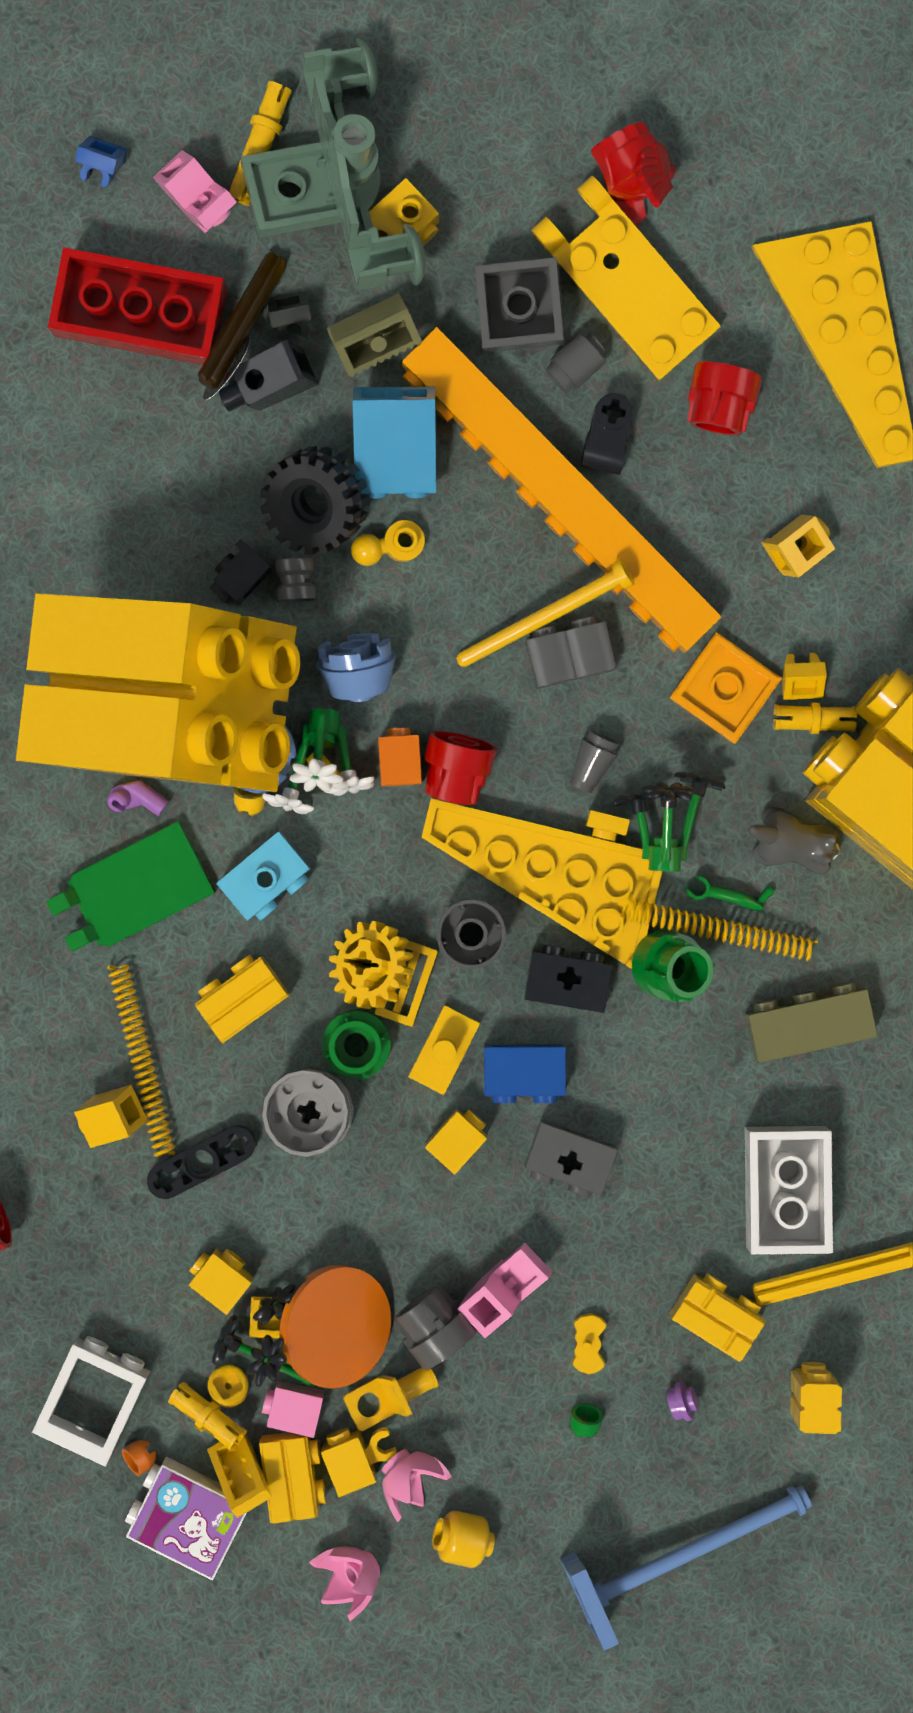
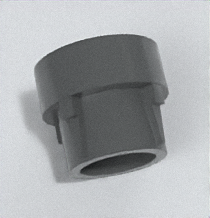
M477 899L461 900L451 905L441 916L437 927V942L442 954L454 965L465 969L482 968L492 963L502 952L506 941V928L499 912L490 904ZM468 922H475L483 929V938L476 945H466L460 939V929Z
M442 1285L429 1288L408 1303L395 1316L396 1321H394V1324L405 1338L402 1341L423 1370L431 1369L446 1360L477 1333V1329L458 1311L457 1308L460 1305L458 1300H453Z

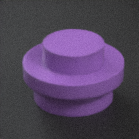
M683 1381L675 1382L674 1387L667 1389L666 1392L670 1411L675 1420L685 1419L687 1422L692 1421L695 1417L694 1411L699 1410L696 1392L692 1386L686 1387Z

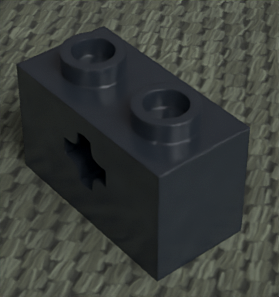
M541 944L540 952L531 950L524 1000L605 1013L613 966L611 963L604 962L605 955L581 951L580 958L564 956L565 948ZM571 966L573 967L574 974L580 976L579 982H572L570 988H564L563 981L557 979L558 973H565L567 967Z

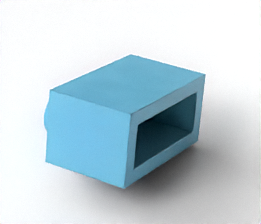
M278 831L216 884L247 921L254 916L261 921L278 907L274 899L285 890L290 895L294 894L309 881L305 874L312 868L282 832Z

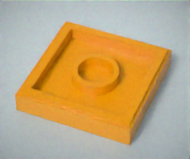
M716 632L669 698L724 738L736 744L782 678Z

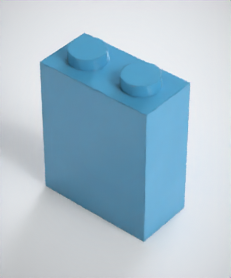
M435 386L354 387V463L360 470L355 473L357 481L365 479L367 487L361 491V494L369 495V498L378 499L384 498L388 494L404 493L409 498H423L428 493H436Z

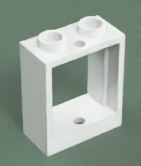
M87 1336L85 1341L77 1338L72 1345L32 1433L106 1467L151 1371L143 1368L145 1363L141 1359L127 1353H123L122 1357L114 1355L107 1351L108 1345ZM78 1359L133 1383L107 1439L53 1414Z

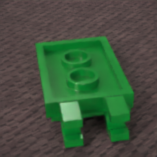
M178 821L71 875L72 880L67 882L70 890L47 900L46 903L53 916L76 905L79 906L88 926L64 937L71 952L94 941H97L99 947L106 945L108 948L211 896L215 891Z

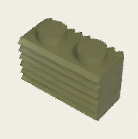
M400 294L326 328L348 376L354 377L355 372L361 374L363 369L368 370L370 365L376 367L377 362L383 363L385 358L390 360L392 355L398 356L400 351L405 353L407 348L413 349L414 344L420 346L422 341Z

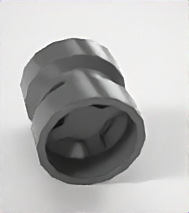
M288 558L274 561L275 574L281 582V585L276 589L277 602L289 603L293 602V599H302V602L317 600L316 587L310 583L311 575L315 572L314 558Z

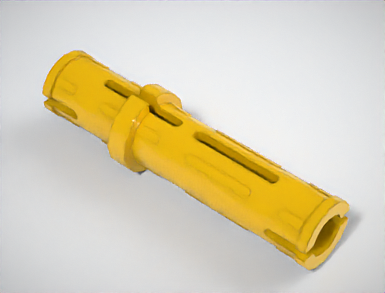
M268 81L257 115H252L250 124L253 127L242 156L270 151L275 135H280L283 128L280 125V121L288 99L292 94L291 89L288 87L281 89L282 84ZM240 160L229 193L234 199L238 200V203L251 206Z

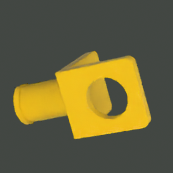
M421 1367L399 1380H396L395 1377L381 1375L346 1393L343 1396V1400L357 1429L364 1431L394 1414L405 1417L411 1415L412 1411L408 1402L432 1388L438 1387V1382L432 1369L423 1370ZM366 1393L376 1395L379 1400L378 1411L370 1417L361 1415L358 1410V1401Z

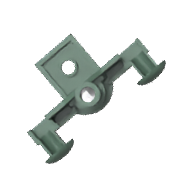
M361 38L356 39V48L333 52L331 48L303 53L302 70L320 142L241 156V166L258 236L261 238L341 223L358 291L386 286L387 276L409 272L410 278L416 286L422 281L426 267L425 251L421 238L414 227L409 224H403L402 234L379 238L377 227H373L369 211L376 204L380 189L379 153L375 144V129L373 124L364 116L358 114L345 116L341 102L342 90L357 87L363 88V93L367 100H371L374 97L378 87V68L374 53L369 44ZM292 182L300 187L301 192L296 197L289 198L283 196L278 188L284 183Z

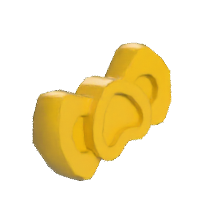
M590 1312L580 1315L573 1322L576 1330L575 1339L577 1344L574 1348L575 1356L572 1360V1365L577 1371L588 1375L599 1372L606 1365L605 1360L599 1353L601 1348L599 1336L606 1329L607 1322L601 1316Z

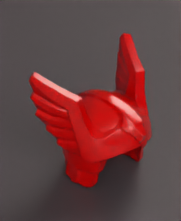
M638 122L614 132L591 149V154L599 165L605 179L609 195L631 222L638 227L646 218L643 200L649 198L651 204L658 208L673 188L671 181L675 176L676 167L670 162L666 146L658 142L649 133L643 122Z

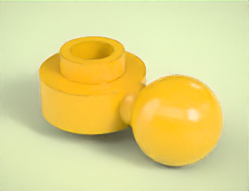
M397 521L387 529L384 538L378 539L372 534H362L355 538L351 546V554L353 559L363 566L376 564L383 554H387L398 562H408L415 559L422 552L425 544L424 533L412 521ZM406 533L411 537L412 544L410 547H402L398 543L399 534Z

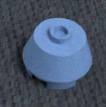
M377 633L347 635V641L332 647L331 642L326 641L317 648L319 661L316 663V668L332 697L352 702H363L389 689L396 653L391 650L390 638L383 639L380 642L379 634Z

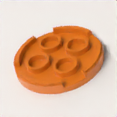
M330 1265L317 1269L306 1276V1281L296 1291L290 1303L285 1304L280 1321L279 1335L280 1338L284 1339L282 1352L287 1357L286 1362L292 1366L300 1377L319 1387L341 1388L363 1378L381 1358L390 1335L391 1311L383 1288L370 1274L347 1265Z

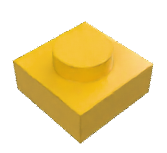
M589 810L585 826L593 828L592 836L615 841L617 834L626 836L630 820Z

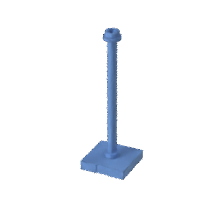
M792 1485L787 1488L788 1496L602 1585L599 1581L592 1584L586 1568L575 1552L561 1557V1563L588 1624L603 1650L606 1651L619 1644L603 1609L610 1605L608 1600L793 1511H797L800 1516L806 1514V1510L811 1508L812 1504L802 1485L798 1487Z

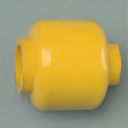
M452 1510L444 1518L438 1519L432 1537L433 1549L437 1550L441 1561L468 1568H475L480 1565L485 1556L489 1557L492 1554L495 1544V1535L490 1532L486 1518L457 1510Z

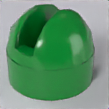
M580 1403L572 1408L569 1419V1427L572 1433L578 1438L582 1436L588 1439L594 1437L601 1428L603 1413L592 1404ZM581 1418H587V1422L582 1421Z

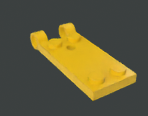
M590 176L576 190L598 215L599 218L570 244L547 217H544L535 225L531 232L550 255L557 258L558 264L660 381L719 330L721 326L614 202L600 182L594 176ZM608 254H615L619 258V264L614 269H608L603 264L604 257Z

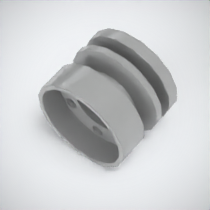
M307 1069L286 1074L273 1084L265 1097L262 1117L266 1132L276 1146L289 1154L308 1157L330 1150L345 1138L352 1126L354 1106L350 1092L340 1079L327 1071ZM314 1101L316 1102L315 1109L321 1112L319 1118L316 1117L307 1122L305 1121L306 1114L301 1111V1107L310 1105Z

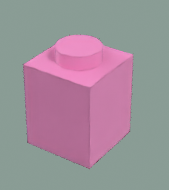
M278 1380L275 1391L267 1389L262 1413L269 1415L267 1427L314 1438L325 1391Z

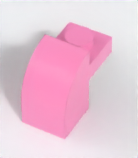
M183 150L153 177L175 204L204 233L212 226H218L225 221L231 212L230 209L237 203L225 188L212 180L194 157Z
M523 1243L505 1260L501 1259L468 1292L457 1309L486 1338L514 1314L520 1302L549 1279L553 1271L526 1243Z

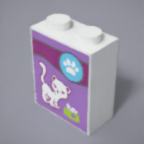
M166 1456L161 1467L153 1464L142 1485L149 1489L143 1503L135 1499L125 1519V1522L131 1525L126 1537L213 1581L246 1513L237 1518L230 1511L220 1483Z

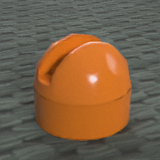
M136 1440L121 1450L126 1464L137 1476H141L151 1469L156 1461V1450L149 1454L146 1448L151 1443L145 1440Z

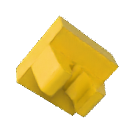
M809 653L808 663H795L794 654H788L782 678L783 700L823 698L827 677L825 662H820L816 653Z

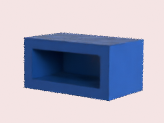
M484 1045V1096H492L493 1103H516L517 1096H533L534 1103H556L557 1096H566L565 1045Z

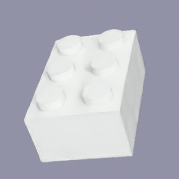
M826 1126L745 1127L746 1248L751 1254L833 1253L832 1131Z

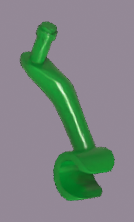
M696 876V878L703 882L705 886L703 894L695 896L685 887L686 894L694 900L712 897L755 911L763 910L762 905L775 892L768 886L754 900L745 893L710 885L707 879L701 876Z

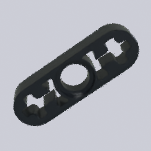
M233 1125L156 1164L148 1173L147 1186L149 1191L157 1198L170 1199L244 1162L253 1154L256 1147V1138L253 1132L246 1126ZM235 1133L238 1138L245 1136L248 1139V1142L244 1145L245 1153L239 1154L237 1150H232L224 1154L223 1157L228 1162L221 1165L220 1155L211 1143L218 1141L220 1149L231 1142L230 1134ZM203 1150L212 1156L213 1167L210 1171L199 1173L192 1168L190 1159L194 1152ZM182 1159L184 1171L192 1181L186 1183L183 1175L172 1182V1190L168 1191L165 1186L158 1188L155 1183L160 1177L158 1171L164 1170L166 1174H171L180 1169L175 1161Z

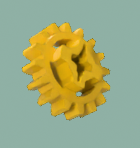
M372 921L371 924L358 922L357 931L351 929L344 930L347 939L345 943L335 941L334 943L336 948L340 950L338 956H329V961L336 963V969L329 973V977L339 979L340 981L334 987L335 992L345 994L344 1001L346 1003L357 1004V1007L369 1010L371 1006L379 1009L385 1008V1000L398 1001L395 991L397 988L407 990L408 985L403 981L404 975H412L414 972L411 968L406 967V961L414 957L413 953L403 951V948L409 942L407 938L397 936V928L385 926L384 923ZM363 963H376L379 966L369 968L364 967Z

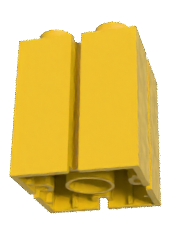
M35 593L26 670L48 673L49 684L48 686L24 685L16 761L129 776L277 792L279 772L285 767L290 754V738L285 729L286 716L275 715L272 708L274 701L288 702L289 688L295 683L299 674L300 655L295 645L297 626L251 616H241V614L191 603Z
M897 668L890 676L886 673L880 676L855 706L854 711L868 722L860 732L861 735L855 741L845 732L838 739L832 736L809 761L802 774L817 785L804 801L913 890V674L908 676L900 668Z

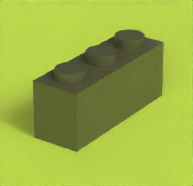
M855 982L832 986L833 994L817 997L816 991L792 995L793 1003L778 1006L776 999L754 1003V1011L745 1013L755 1060L761 1063L878 1037L868 989L862 987L856 989Z

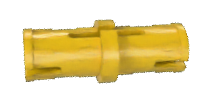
M811 702L810 706L775 704L773 715L790 716V719H773V729L809 730L810 734H819L820 730L855 732L857 722L840 721L839 719L841 717L857 718V713L854 711L855 706L820 707V703Z
M186 1382L180 1383L178 1388L181 1390L175 1389L168 1403L174 1405L195 1422L194 1427L200 1432L206 1430L225 1445L229 1451H233L237 1447L235 1442L240 1444L247 1430L221 1412V1406L218 1403L207 1401L189 1387Z

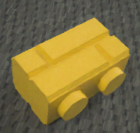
M248 955L230 968L235 975L221 984L219 979L216 978L198 991L202 999L195 1003V1007L222 1044L290 996L288 990L263 956L254 960L251 955Z
M694 1273L669 1313L671 1319L741 1362L765 1325L764 1317L758 1313L762 1307L743 1294L740 1295L738 1300L724 1292L727 1285L715 1276L707 1273L702 1278Z
M802 1362L801 1368H795V1370L791 1371V1390L793 1394L790 1398V1414L803 1433L837 1434V1432L841 1431V1411L839 1407L842 1406V1387L834 1375L826 1369L825 1363Z
M290 1432L261 1436L259 1446L263 1474L272 1495L267 1500L270 1523L318 1517L320 1504H326L324 1480H316L314 1469L315 1464L321 1463L318 1439L310 1440V1437Z

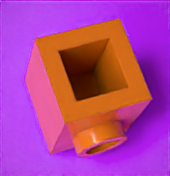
M411 728L386 729L387 737H378L381 786L422 784L419 735H411Z

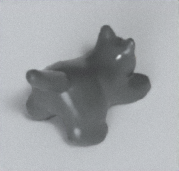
M770 807L766 809L761 815L763 825H753L748 829L749 833L759 840V844L753 848V856L758 863L765 866L794 862L814 873L826 874L831 867L829 863L840 853L839 845L836 842L838 837L836 827L827 824L801 823L790 812H786L782 808Z

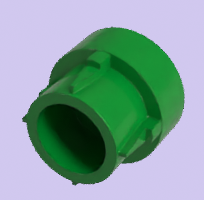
M669 930L654 931L644 937L636 947L632 958V974L637 986L644 993L665 1001L692 1002L694 997L701 995L709 987L713 978V968L716 967L709 954L694 939L685 934Z
M359 1009L345 1011L336 1016L327 1026L322 1039V1052L327 1064L334 1072L348 1079H367L377 1073L386 1063L391 1049V1037L385 1023L375 1014ZM359 1033L366 1037L368 1049L364 1054L352 1055L347 1051L345 1040L350 1034Z

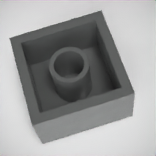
M556 257L475 266L482 348L485 352L566 344L559 265Z

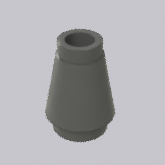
M590 730L587 738H582L570 784L582 791L592 793L594 787H596L617 758L618 753H616L619 743L603 734Z

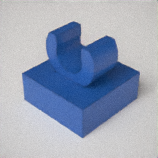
M89 136L78 146L75 162L83 164L80 170L81 180L86 181L91 174L92 168H95L102 173L101 187L106 188L113 180L114 174L123 166L128 149Z

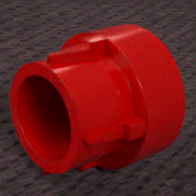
M708 361L695 363L689 389L688 402H690L687 422H690L696 428L717 434L741 435L742 432H746L750 414L755 411L763 377L753 371L734 365Z
M448 731L430 732L424 756L425 761H427L426 766H428L425 793L450 803L462 805L476 804L481 787L485 786L487 776L491 775L497 747L484 740Z

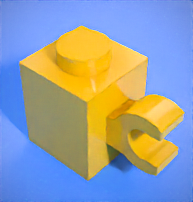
M388 1427L375 1430L370 1437L368 1445L365 1444L359 1430L350 1433L348 1428H343L326 1437L328 1442L322 1444L321 1455L338 1497L376 1483L377 1471L373 1463L389 1461L397 1454L396 1447L389 1450H382L378 1447V1441L389 1436L390 1431Z

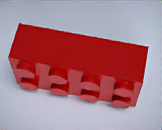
M63 247L48 329L58 338L203 365L219 337L228 287L224 278Z

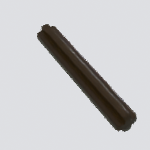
M273 252L265 254L198 372L199 382L203 386L211 389L219 387L285 270V259L281 255H276Z

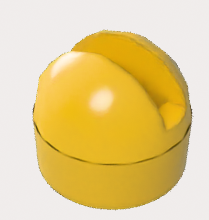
M234 787V804L240 813L248 812L250 816H254L264 809L266 800L263 798V793H252Z

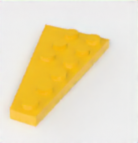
M872 222L752 245V250L763 265L770 278L769 280L780 295L814 359L833 388L835 396L850 418L856 433L876 468L913 461V429Z
M431 798L421 838L632 969V958L635 949L641 940L647 936L649 924H644L647 906L643 910L642 920L639 924L636 922L639 904L635 909L632 922L629 921L631 902L628 905L625 919L623 920L621 919V913L626 901L630 898L634 902L641 900L642 904L646 901L650 906L654 904L662 871L648 870L649 860L642 859V849Z

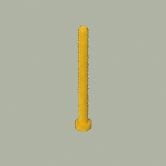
M620 559L612 564L613 571L459 652L456 657L458 664L461 667H467L619 585L623 589L633 586L634 580L628 567Z

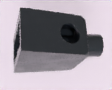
M285 340L239 364L233 373L236 382L221 388L218 392L228 412L245 404L250 408L261 411L319 384L303 348ZM264 377L263 385L259 388V381Z

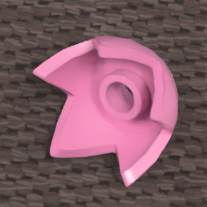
M403 1449L393 1456L382 1468V1472L386 1475L382 1482L384 1496L396 1521L399 1522L402 1518L397 1500L421 1507L424 1506L421 1474L431 1475L443 1480H448L452 1477L447 1468L435 1457L420 1451L410 1454L407 1449Z
M342 1546L327 1550L309 1562L316 1568L334 1571L322 1596L321 1603L341 1604L353 1602L347 1614L349 1621L360 1614L372 1600L378 1586V1579L380 1578V1567L370 1552L356 1547Z

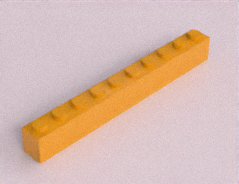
M437 327L421 342L420 346L418 345L402 361L403 368L407 371L402 376L411 387L435 386L436 413L446 422L453 418L463 428L459 433L461 438L474 451L481 447L491 457L487 463L499 477L505 480L510 476L520 486L516 490L517 495L530 508L533 509L538 505L548 515L544 522L556 535L562 537L566 533L577 544L572 550L586 565L590 566L594 562L607 574L613 571V563L620 559L624 561L633 577L634 585L627 589H623L619 585L611 591L616 595L623 591L633 601L629 606L630 610L643 623L646 624L651 620L661 630L657 637L668 649L675 652L679 648L683 653L687 652L721 618L718 612Z

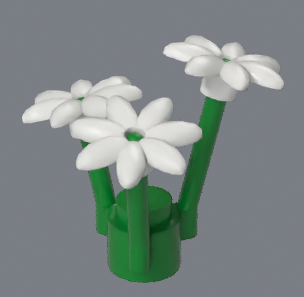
M317 708L308 712V725L302 727V740L295 764L292 766L293 771L288 788H284L282 795L275 794L273 796L263 793V798L269 805L274 807L283 806L285 811L294 810L299 814H307L313 811L314 807L302 804V801L298 800L300 793L297 791L298 783H304V790L307 792L313 790L317 784L321 790L335 796H341L347 791L356 794L359 792V789L367 790L374 786V777L359 779L356 776V771L351 769L346 742L347 727L340 725L339 712L327 708ZM335 741L338 743L343 772H340V776L333 774L337 769L336 765L325 766V763L322 761L323 749L334 747ZM311 744L314 747L313 759L309 762V767L304 765L309 745Z

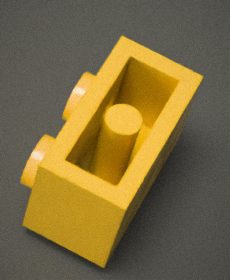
M407 178L369 211L372 225L377 227L379 238L402 234L403 224H409L417 231L424 246L439 231L436 227L439 223V213Z

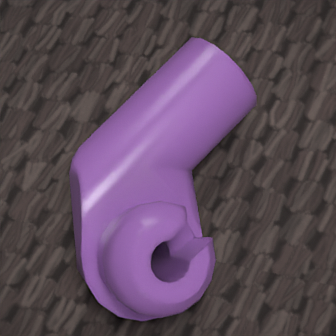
M141 780L115 786L107 798L109 808L115 812H123L126 809L143 805L158 817L170 802V800Z

